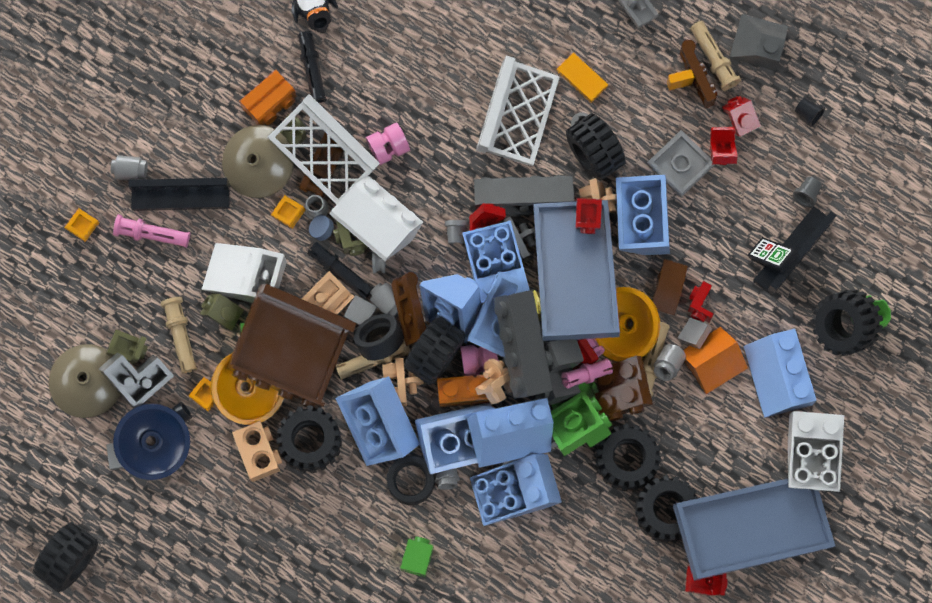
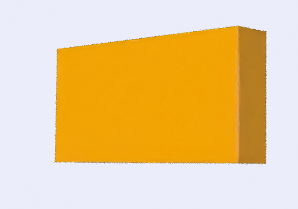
M574 52L557 68V72L590 103L608 87V84Z

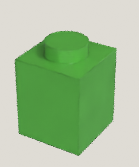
M415 536V540L408 539L400 567L401 571L426 578L434 546L429 544L430 540Z

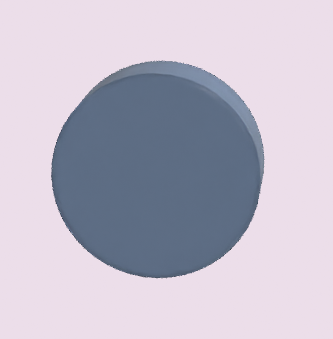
M325 215L316 216L309 225L310 235L319 241L329 238L334 230L333 221Z

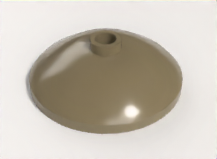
M252 125L243 128L232 136L224 149L222 167L225 178L228 179L230 186L244 196L265 198L274 195L287 184L292 175L294 163L268 138L275 130L274 128L265 125ZM282 133L275 137L281 144H290ZM286 148L293 154L292 148ZM256 155V162L251 164L250 158Z
M92 344L78 345L61 354L53 364L49 375V390L56 405L65 413L78 418L96 417L108 411L119 399L120 394L99 371V368L112 357L106 354L107 350L105 348ZM82 374H87V379L84 382H80L79 377Z

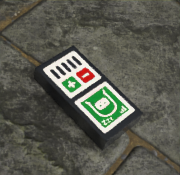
M762 237L747 256L756 263L785 273L799 254L793 248Z

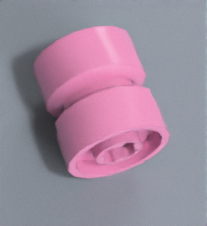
M398 123L384 128V133L382 134L377 131L365 137L374 158L380 163L379 166L392 160V155L400 156L410 151L409 144Z
M475 345L460 347L464 376L476 377L480 375V372H485L484 363L489 359L498 361L496 353L481 346L479 348Z

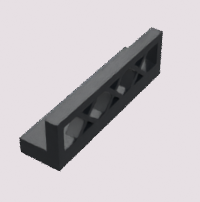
M227 178L128 180V187L132 192V211L230 209V183Z
M814 206L782 244L797 251L799 256L785 273L764 266L753 282L773 296L833 223L837 215L832 211L825 215Z

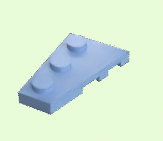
M500 271L498 272L467 338L468 341L505 358L503 342L499 334L498 317L494 310V298L522 292L523 282Z

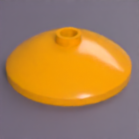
M617 287L616 296L620 335L619 337L595 338L599 346H603L605 350L603 352L604 356L619 362L634 356L644 357L651 351L659 336L660 318L655 304L645 293L631 287ZM630 319L633 321L632 328L628 327V321Z
M232 353L229 354L218 364L212 376L211 395L215 406L223 416L238 424L252 425L259 421H266L278 411L284 398L278 395V390L270 388L268 391L255 386L256 381L247 378L246 381L233 377V371L226 369ZM243 382H246L248 384V389L246 391H242L241 384Z

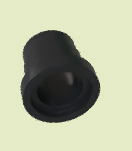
M806 97L795 108V113L800 115L810 127H813L825 112L823 105H817Z

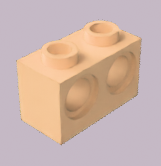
M261 421L232 432L252 482L280 471L278 465L282 463L278 450H272L269 442L274 439L268 426L263 427ZM252 434H259L261 436L260 442L256 445L248 444V438ZM261 457H268L270 459V463L266 468L257 467V461Z

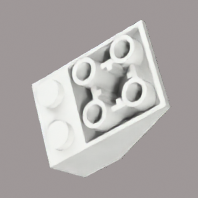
M215 243L202 290L253 303L260 285L269 284L279 289L287 263L285 255L261 248Z
M793 411L789 414L788 488L840 492L844 415Z

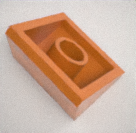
M721 327L707 336L700 349L689 346L683 350L686 354L684 362L705 394H708L748 369L738 342Z

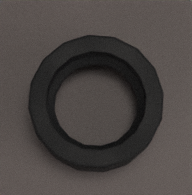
M380 314L360 324L354 333L353 339L364 358L376 361L385 359L395 353L402 345L404 336L395 317L388 314ZM388 332L383 338L370 342L376 336Z
M414 455L404 456L397 459L390 466L387 473V487L392 497L399 503L418 505L426 501L433 492L435 486L434 474L429 473L426 461L423 458ZM415 466L423 471L426 483L420 493L406 495L398 489L396 477L402 468Z

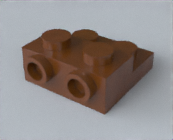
M634 356L613 363L612 367L608 368L613 369L610 375L596 378L599 392L595 393V397L602 407L599 414L605 413L609 421L620 420L623 418L622 414L630 413V415L642 413L645 411L644 407L653 405L642 356Z

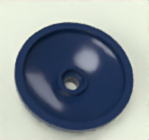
M160 404L140 405L127 412L119 421L113 438L114 452L121 466L133 476L145 480L162 479L176 472L185 462L190 449L189 430L182 417L171 408ZM147 437H155V444L148 445L146 443Z

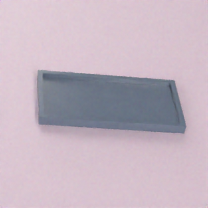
M602 200L601 230H595V234H581L580 229L575 228L577 201L533 204L543 341L619 337L620 335L608 200Z
M788 479L673 505L694 581L835 547L819 490L788 488Z

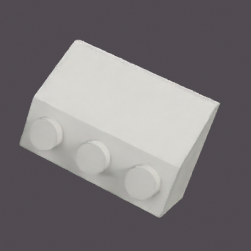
M369 176L354 184L330 212L333 218L384 261L407 246L414 239L423 223L412 211L407 209Z

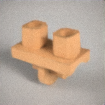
M597 178L589 180L590 185L579 189L580 198L608 200L609 212H616L617 194H613L612 187L605 188L604 191L603 183L598 182Z
M396 358V362L382 365L383 378L389 376L390 379H397L398 387L394 388L402 406H407L406 386H409L410 394L414 395L417 394V386L424 384V381L408 371V378H405L403 358Z
M489 359L484 363L485 372H483V376L487 380L475 388L478 395L486 394L491 404L500 403L506 398L501 387L502 385L507 393L512 392L508 367H504L503 361L500 360L498 362L495 359Z

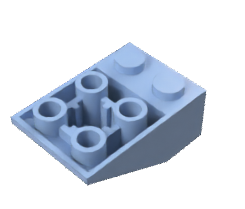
M511 221L463 232L473 279L478 284L480 290L481 308L499 271L523 282L522 292L530 291Z
M532 454L470 477L483 526L562 503L548 454Z

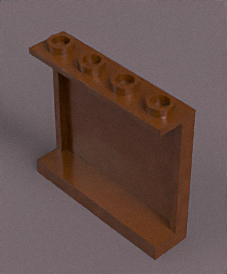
M269 284L260 285L226 369L233 371L232 376L243 381L249 378L256 381L255 386L268 391L270 388L278 390V395L285 399L292 400L293 397L301 400L300 405L304 407L313 406L314 409L315 406L324 407L325 403L321 401L347 335L354 331L356 323Z

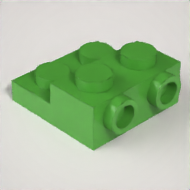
M582 391L551 411L553 419L552 437L564 456L585 443L591 448L611 435L608 429L612 426L605 413L599 414L598 411L602 407L594 396L589 398L585 391Z

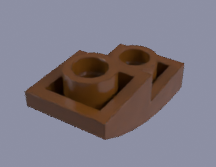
M663 259L656 281L657 286L652 298L658 311L675 316L686 277L687 265Z

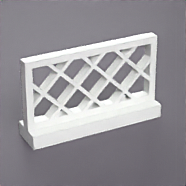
M506 56L499 71L476 151L488 152L533 166L560 76L515 62V58ZM516 69L526 72L530 80L519 85L515 78ZM542 78L551 80L553 83L551 88L542 93L536 81ZM532 84L538 95L527 100L521 88ZM517 91L523 103L512 107L508 96ZM540 98L545 109L543 112L535 115L529 103ZM526 106L531 118L520 122L515 110ZM511 113L517 125L505 129L501 121L502 117ZM534 120L538 127V132L529 137L523 125ZM519 128L525 140L514 145L508 133ZM503 135L510 145L505 150L493 147L495 140ZM534 138H536V139H535V143H534V145H533V143L531 142V140H533ZM527 143L532 150L530 159L520 156L516 148Z
M310 94L268 136L336 205L354 184L369 176L380 164ZM302 110L310 117V127H295V117ZM312 120H313L319 127H313V125H312ZM292 121V127H286ZM282 130H292L293 144H281L275 137ZM295 130H310V144H295ZM313 130H323L327 134V144H313ZM330 137H331L337 144H330ZM310 147V161L300 162L295 157V148ZM313 147H327L328 161H313ZM330 147H341L345 151V161H330ZM286 148H293V154ZM348 155H349L354 161H348ZM348 164H358L365 172L358 179H348ZM304 165H310V171ZM313 165H328V179H317L313 175ZM330 165H345V179H331ZM321 182H328V189ZM331 182H345V193L339 199L331 192ZM348 182H355V183L348 189Z

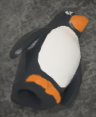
M293 0L291 6L292 16L295 23H298V16L301 15L312 30L323 34L331 22L329 4L336 9L338 4L336 0Z

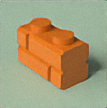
M275 70L239 102L241 108L257 125H270L275 121L280 110L283 108L286 110L294 104V98L297 96L295 89Z
M477 375L475 378L474 376L437 379L440 408L490 403L486 394L478 395L475 390L476 387L487 379L483 375Z

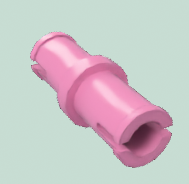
M603 359L593 364H582L578 369L562 373L561 378L567 377V379L562 380V383L567 389L584 382L586 384L592 383L596 378L610 375L613 369L608 368H611L612 364L608 359Z

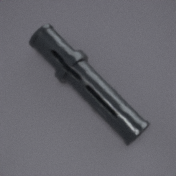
M304 31L297 35L302 53L300 60L304 63L310 95L318 103H323L327 99L318 64L319 52L315 49L313 32Z
M318 242L311 246V250L307 254L324 266L323 270L326 272L330 271L364 300L370 295V291L374 287L342 263L338 255H332Z

